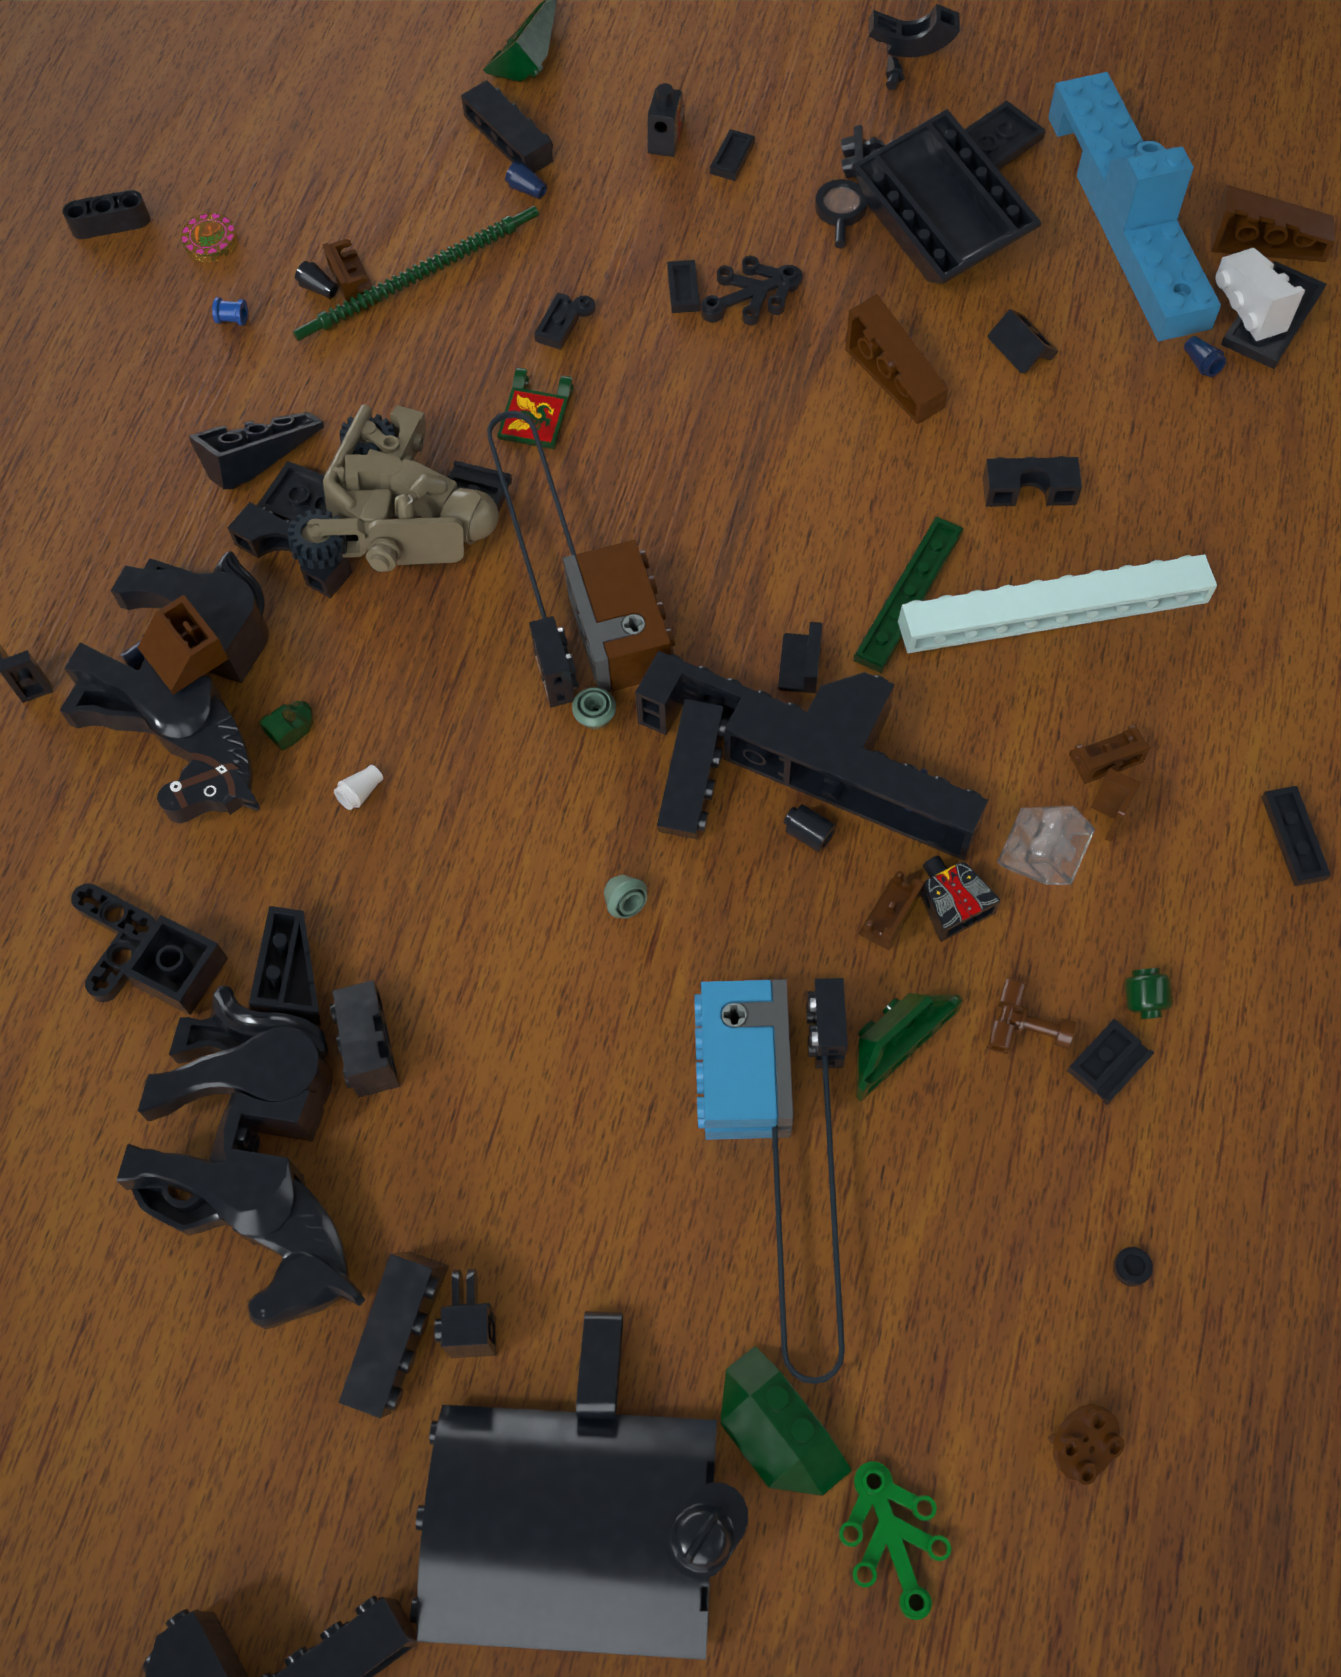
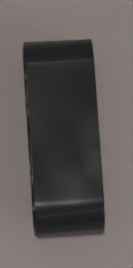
M135 190L73 200L68 202L62 210L72 235L78 239L140 229L150 222V215L142 195Z
M585 1311L576 1398L577 1418L616 1419L623 1313Z

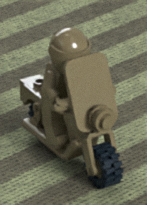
M363 404L360 406L354 419L351 416L347 419L348 424L343 422L341 425V445L324 475L323 487L327 511L325 515H322V510L316 509V514H311V510L305 511L306 517L299 514L296 516V521L292 520L290 522V528H288L290 551L292 557L295 560L298 559L300 565L304 566L307 562L308 568L314 569L315 564H319V569H325V563L332 567L335 565L334 559L340 562L345 557H361L365 553L370 566L379 572L392 571L396 565L454 563L463 558L464 543L472 545L477 540L484 539L493 533L499 520L498 508L494 500L487 493L474 489H457L455 481L414 461L417 452H421L426 434L424 412L396 405L390 414V425L387 418L382 420V415L376 414L375 418H373L372 409L368 405ZM346 535H358L359 540L346 541Z

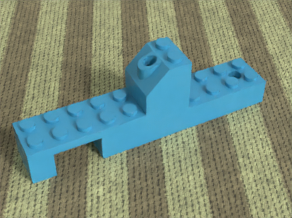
M1108 72L1055 83L1048 119L1057 137L1074 133L1083 150L1077 178L1157 341L1212 329L1221 304L1177 221L1194 168L1183 146L1164 148L1158 142L1143 141Z

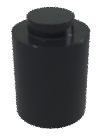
M803 804L798 808L792 807L784 819V824L787 825L785 832L818 853H821L826 848L837 828L835 823Z

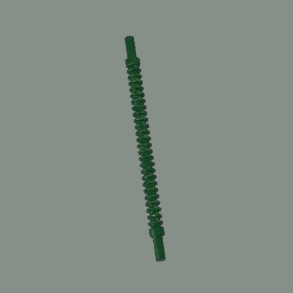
M532 206L513 217L507 215L501 219V223L496 221L494 227L488 225V230L482 228L480 234L475 232L474 237L469 235L467 241L461 239L460 244L455 242L453 248L448 246L446 252L440 250V255L434 253L432 259L427 257L426 262L421 260L419 266L413 264V269L407 267L405 273L400 271L399 276L392 275V280L386 278L384 284L378 282V287L372 285L371 291L365 289L363 295L357 293V298L351 296L350 301L344 300L342 306L336 304V309L330 307L328 313L326 311L318 313L316 319L293 330L294 337L297 341H300L321 329L326 331L333 327L334 322L339 324L340 319L345 321L347 315L353 317V312L360 313L361 308L366 310L368 304L374 306V301L381 302L382 297L387 299L389 293L395 295V290L401 292L403 286L408 288L409 283L416 284V279L422 281L424 275L429 277L430 272L437 273V268L443 270L444 265L448 267L451 265V261L456 263L457 258L464 259V254L470 256L472 250L477 252L478 247L483 249L485 243L491 245V240L497 242L498 237L504 238L505 233L510 235L516 232L517 227L538 217V209L536 206Z

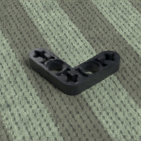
M82 884L71 895L73 907L82 916L117 934L85 980L87 992L96 1001L108 1002L119 994L128 981L122 973L127 963L115 964L116 954L121 950L127 949L131 951L132 957L156 920L149 913L94 884ZM85 897H93L100 904L99 910L91 903L86 902L84 904L82 902ZM118 907L124 909V914L120 920L116 922L107 920V915L112 909ZM133 920L141 927L147 925L149 930L146 933L142 931L138 933L130 924ZM110 966L119 974L116 976L113 972L110 973L107 968ZM99 981L104 983L107 981L109 983L107 989H99L96 985Z

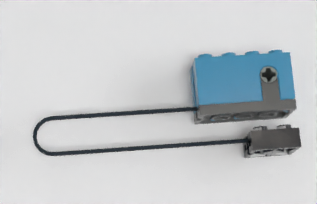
M815 979L813 991H807L806 1023L813 1024L809 1025V1036L807 1037L808 1057H815V1069L823 1068L839 1346L838 1361L834 1368L826 1375L815 1378L804 1376L798 1372L791 1364L787 1350L778 1138H791V1126L793 1124L787 980H772V982L770 980L701 982V994H694L695 1027L702 1026V1028H695L696 1060H703V1062H696L697 1094H704V1097H697L698 1129L705 1128V1140L772 1138L782 1356L784 1364L791 1375L800 1381L810 1384L827 1382L838 1373L843 1364L845 1353L828 1068H843L848 1048L844 979Z

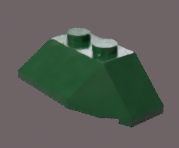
M908 993L901 1001L898 998L893 999L882 1012L884 1016L876 1023L873 1020L869 1021L858 1033L860 1038L856 1048V1097L863 1101L960 1011L963 999L959 995Z
M756 1346L726 1369L720 1425L768 1488L823 1496L852 1471L827 1430L781 1371Z

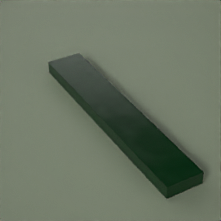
M937 516L935 517L854 654L853 661L882 674L903 638L898 624L902 605L914 600H925L962 536L963 527Z

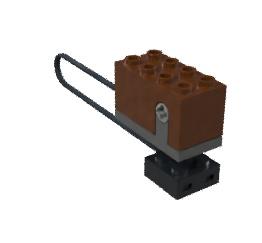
M505 411L496 415L488 425L487 437L542 617L540 620L529 622L536 661L550 708L573 702V689L578 688L575 675L576 668L572 654L568 653V643L564 628H557L554 616H546L492 438L494 427L500 421L507 418L524 420L529 424L533 432L571 556L562 558L566 575L567 593L596 686L611 692V689L616 691L639 685L658 651L667 655H675L673 646H675L674 635L671 627L666 628L665 626L666 613L662 601L657 602L655 594H658L654 576L648 575L649 563L645 550L639 551L636 539L576 554L533 420L525 413L518 411Z

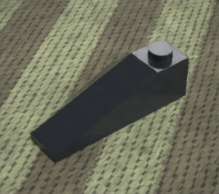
M304 412L274 417L271 419V424L266 425L254 424V421L244 422L245 428L227 431L226 426L215 427L190 435L189 438L209 479L224 490L235 489L240 484L251 481L324 428V423L311 413Z

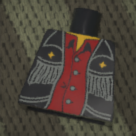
M662 83L657 86L648 111V153L674 157L685 121L683 92L673 89L668 83ZM663 122L668 128L665 132H663Z
M934 856L923 864V868L930 878L924 881L921 899L941 942L996 914L1000 899L967 863L960 862L947 868L940 856Z

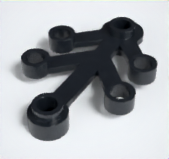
M755 256L743 258L742 272L748 276L756 274L769 278L761 281L734 274L730 266H721L717 269V282L723 286L732 285L744 289L721 298L715 295L707 296L701 304V316L707 322H718L723 318L724 309L752 298L750 304L742 310V320L747 325H755L759 321L760 309L767 292L778 288L776 294L768 299V311L773 315L782 314L785 310V300L788 293L795 291L802 283V271L794 265H783L779 268L759 264V260Z

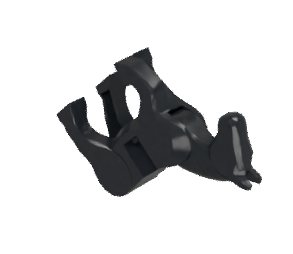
M219 986L213 995L212 1018L199 1020L191 1017H180L169 1055L178 1064L194 1060L198 1057L201 1058L169 1072L149 1074L138 1107V1112L147 1121H153L172 1114L182 1106L198 1098L214 1094H231L218 1126L214 1147L209 1160L191 1155L143 1149L128 1143L117 1182L126 1190L132 1191L139 1207L145 1213L190 1236L228 1225L239 1236L253 1245L269 1249L282 1257V1261L270 1284L265 1289L257 1292L248 1302L249 1318L255 1325L263 1329L274 1328L295 1319L320 1312L342 1298L361 1306L365 1298L349 1279L344 1246L337 1228L319 1200L305 1187L304 1175L289 1158L258 1153L260 1147V1136L258 1133L307 1141L314 1140L324 1114L323 1105L326 1104L332 1091L333 1076L325 1060L328 1057V1047L324 1032L315 1024L299 1016L284 1013L258 1012L247 1009L238 1003L234 997L233 990L229 986ZM211 1052H216V1053H213V1054H210V1055L203 1056V1055L208 1054V1053H211ZM176 1188L194 1194V1196L186 1201L175 1199Z

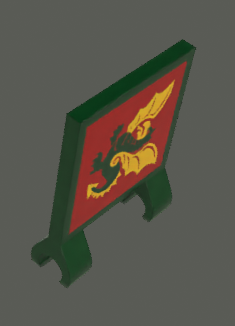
M516 368L505 411H518L531 417L536 426L542 447L555 449L566 408L574 391L572 377H560L556 395L528 390L529 377L527 376V369ZM507 418L501 421L497 434L499 440L537 446L532 429L527 422L518 418Z

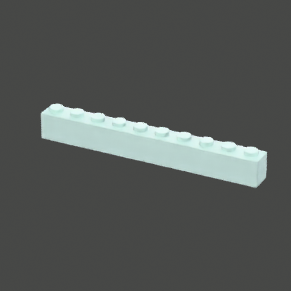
M1205 554L1198 556L1185 555L1174 560H1155L1144 565H1125L1114 570H1095L1089 574L1078 576L1065 575L1059 579L1048 581L1035 580L1029 584L1018 586L1005 585L998 589L987 591L974 590L968 594L957 596L944 595L938 599L927 601L914 600L902 605L898 624L908 654L1204 604L1209 602L1217 587V583Z

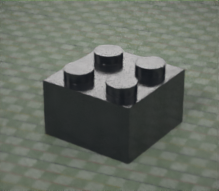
M160 915L122 973L134 987L191 1015L228 957L218 943Z

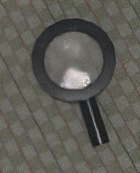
M846 179L831 180L823 184L818 189L815 198L817 215L822 221L835 226V247L839 249L844 248L846 245V226L859 222L865 216L868 205L859 184Z

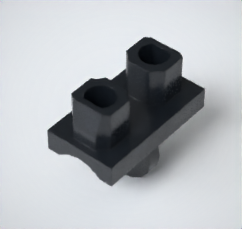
M862 124L854 126V136L841 139L842 152L846 158L842 159V169L846 178L855 176L852 164L885 146V143L876 137H872L869 141L864 139Z

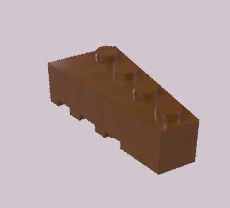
M1227 184L1211 226V252L1235 254L1255 248L1265 257L1326 262L1335 242L1333 215Z
M875 294L850 309L845 350L917 425L944 409L948 394L946 383L939 377L879 295Z

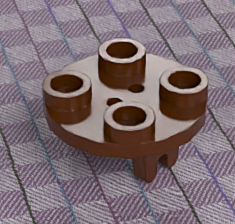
M1095 1404L1079 1406L1065 1418L1059 1426L1057 1433H1052L1048 1437V1440L1053 1444V1458L1057 1468L1069 1479L1077 1480L1084 1485L1091 1484L1097 1475L1106 1469L1112 1459L1118 1457L1124 1449V1439L1120 1437V1428L1116 1417L1105 1407Z

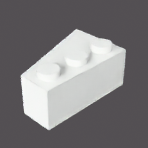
M1255 248L1222 257L1215 279L1218 287L1228 297L1231 307L1237 311L1243 320L1245 328L1251 332L1256 341L1288 331L1305 290L1301 286L1293 287L1288 282L1289 276L1285 273L1278 274L1273 270L1274 264Z

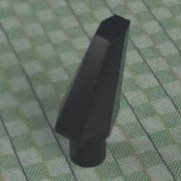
M894 56L888 57L886 71L888 80L886 87L889 90H894L897 84L905 79L899 61Z

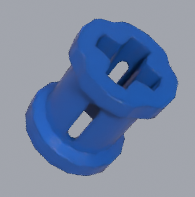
M215 297L212 304L214 322L221 324L223 321H230L244 326L248 320L246 300L239 299L237 302L223 301L221 297Z

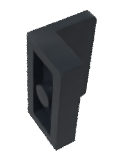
M1011 309L1007 311L988 334V339L1022 374H1026L1040 357L1052 360L1059 352L1022 313Z
M810 622L809 635L785 633L783 635L778 682L779 690L816 694L822 623Z
M0 645V673L22 703L53 692L49 680L28 650L9 657Z

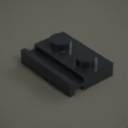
M455 460L453 463L454 468L450 471L448 478L456 482L457 489H474L487 493L494 500L498 512H500L505 500V494L498 471ZM503 472L507 487H509V484L511 485L512 483L511 474Z
M1113 1019L1069 1066L1067 1072L1094 1095L1097 1094L1104 1100L1103 1103L1108 1105L1155 1052L1144 1047L1141 1044L1142 1041L1116 1019Z

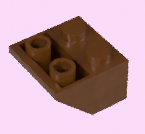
M182 595L155 613L138 645L139 651L172 694L180 691L228 660L219 638L185 595Z

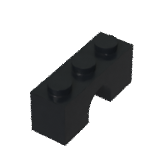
M998 457L987 459L983 473L985 507L1016 506L1020 488L1026 486L1040 489L1045 496L1046 506L1077 505L1082 489L1078 457Z

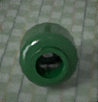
M1160 968L1133 970L1132 976L1128 977L1124 982L1127 1008L1131 1012L1140 1013L1141 1019L1161 1018L1162 1010H1167L1173 1005L1170 977L1167 974L1160 973Z

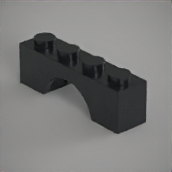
M249 502L227 527L234 544L257 558L274 551H290L288 528H290L291 520L286 519L284 521L265 506L260 508ZM349 557L343 558L340 562L334 559L335 565L332 567L325 563V569H319V564H315L314 569L308 568L307 562L304 566L301 565L300 570L306 585L331 599L352 574L348 560Z

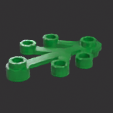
M875 1461L866 1462L855 1473L854 1487L859 1496L848 1521L840 1527L838 1533L843 1545L847 1547L857 1546L863 1538L861 1526L873 1504L878 1523L861 1562L852 1571L853 1581L862 1588L870 1587L875 1583L877 1579L876 1567L887 1544L903 1590L898 1600L900 1611L908 1619L921 1620L930 1613L932 1600L928 1591L918 1586L902 1539L926 1551L932 1560L938 1562L946 1560L950 1556L951 1544L944 1536L937 1535L933 1537L895 1517L888 1501L889 1499L912 1510L913 1515L918 1520L928 1521L935 1516L937 1511L936 1503L931 1497L926 1495L918 1497L893 1483L892 1475L885 1465ZM875 1474L880 1478L881 1485L878 1489L868 1487L866 1480L869 1475ZM920 1501H927L930 1504L931 1513L928 1516L919 1514L917 1505ZM852 1526L857 1530L858 1538L855 1542L845 1540L843 1532L846 1527ZM938 1540L944 1543L946 1550L943 1556L938 1557L932 1552L931 1546L934 1541ZM864 1566L870 1569L872 1577L868 1583H862L858 1579L857 1571L860 1567ZM913 1594L919 1595L923 1600V1607L919 1611H914L909 1606V1598Z

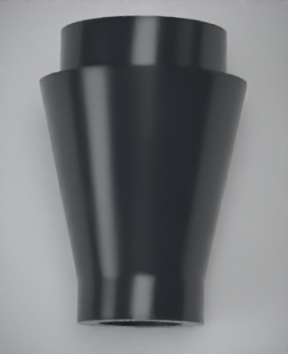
M304 261L296 270L295 280L299 282L300 287L323 295L328 299H332L337 294L338 284L333 282L315 262Z

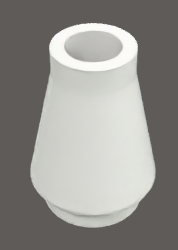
M370 765L366 769L339 781L338 787L334 789V794L346 809L359 808L378 783L383 780V776L374 765Z

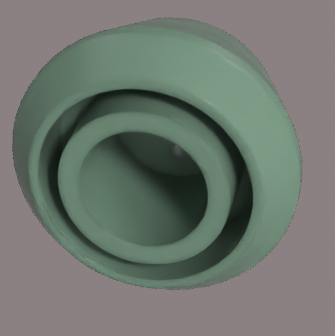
M597 687L584 689L576 695L572 703L574 717L589 729L603 728L613 718L616 711V702L611 693Z
M619 875L611 878L604 889V898L608 912L615 918H630L636 915L647 901L648 889L646 884L628 875Z

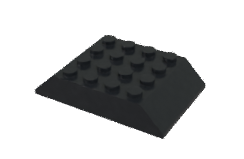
M948 109L852 164V170L868 206L928 282L944 284L1039 228L1042 224Z

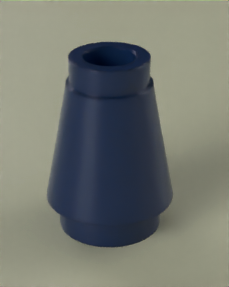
M514 162L509 167L505 181L509 183L510 188L537 199H541L544 196L547 184L524 163Z
M1197 336L1188 339L1184 345V350L1201 375L1213 377L1224 368L1226 358L1222 350L1199 339Z

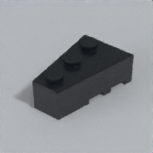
M269 906L249 999L250 1010L291 1014L305 1018L315 1025H321L304 911Z

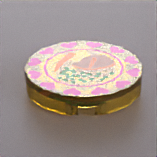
M205 213L189 220L183 227L180 238L184 249L191 258L198 261L212 262L219 260L218 256L230 254L237 245L238 236L233 222L228 217L218 213Z

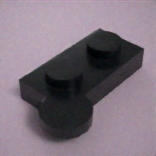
M557 292L534 333L535 342L561 350L579 317H587L595 312V301L593 298L583 295L572 301L568 295Z

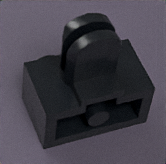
M453 1270L452 1305L441 1307V1319H435L436 1343L440 1342L441 1348L451 1358L496 1356V1317L493 1314V1307L490 1303L478 1304L477 1270H467V1304H464L462 1270Z

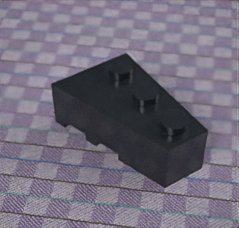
M374 980L334 990L335 1003L330 1004V1010L334 1023H338L339 1035L336 1036L340 1055L343 1056V1075L347 1088H353L360 1098L400 1087L381 996Z

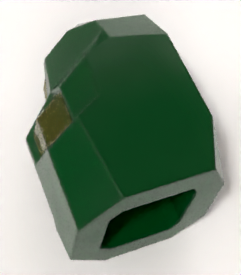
M295 701L289 705L283 704L270 714L264 715L259 724L268 738L281 750H285L309 733L313 725V711L306 701Z

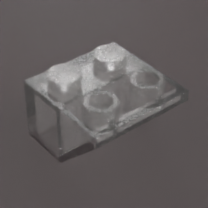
M1075 806L1021 808L997 863L1004 868L1045 885H1072L1095 828Z

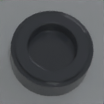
M1128 1247L1119 1252L1115 1257L1113 1271L1121 1283L1136 1287L1142 1285L1150 1278L1153 1264L1151 1258L1144 1250L1137 1247Z

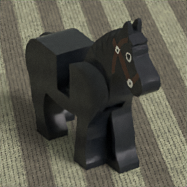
M232 551L222 555L213 573H193L149 558L143 569L125 565L111 589L120 608L126 610L138 608L162 609L182 595H185L219 638L228 657V660L209 671V673L242 683L267 644L269 630L263 617L265 609L263 591L258 581L241 565ZM81 642L78 644L64 668L75 685L61 707L60 712L70 726L78 729L87 726H104L116 731L151 733L168 752L190 762L182 770L178 781L165 784L157 794L159 805L171 821L185 823L210 811L228 812L231 815L242 806L257 811L260 810V805L251 792L253 770L245 740L210 677L203 675L180 691L172 694L146 659H144L141 669L135 670Z

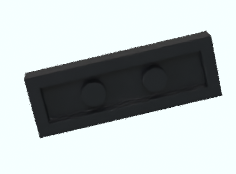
M1292 786L1265 791L1261 798L1294 886L1327 880L1331 874L1298 787Z

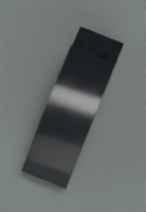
M938 4L926 16L912 21L899 20L876 10H873L869 17L868 37L878 42L886 43L887 54L897 57L929 55L947 46L960 32V13Z

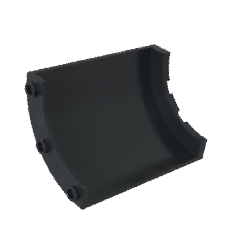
M442 1405L439 1420H432L429 1440L430 1445H433L425 1504L419 1505L416 1513V1530L422 1532L417 1597L412 1599L410 1622L417 1623V1641L706 1660L710 1577L704 1580H691L679 1574L670 1564L667 1556L666 1537L672 1523L690 1496L699 1487L714 1483L717 1420L616 1414V1419L577 1418L576 1412Z

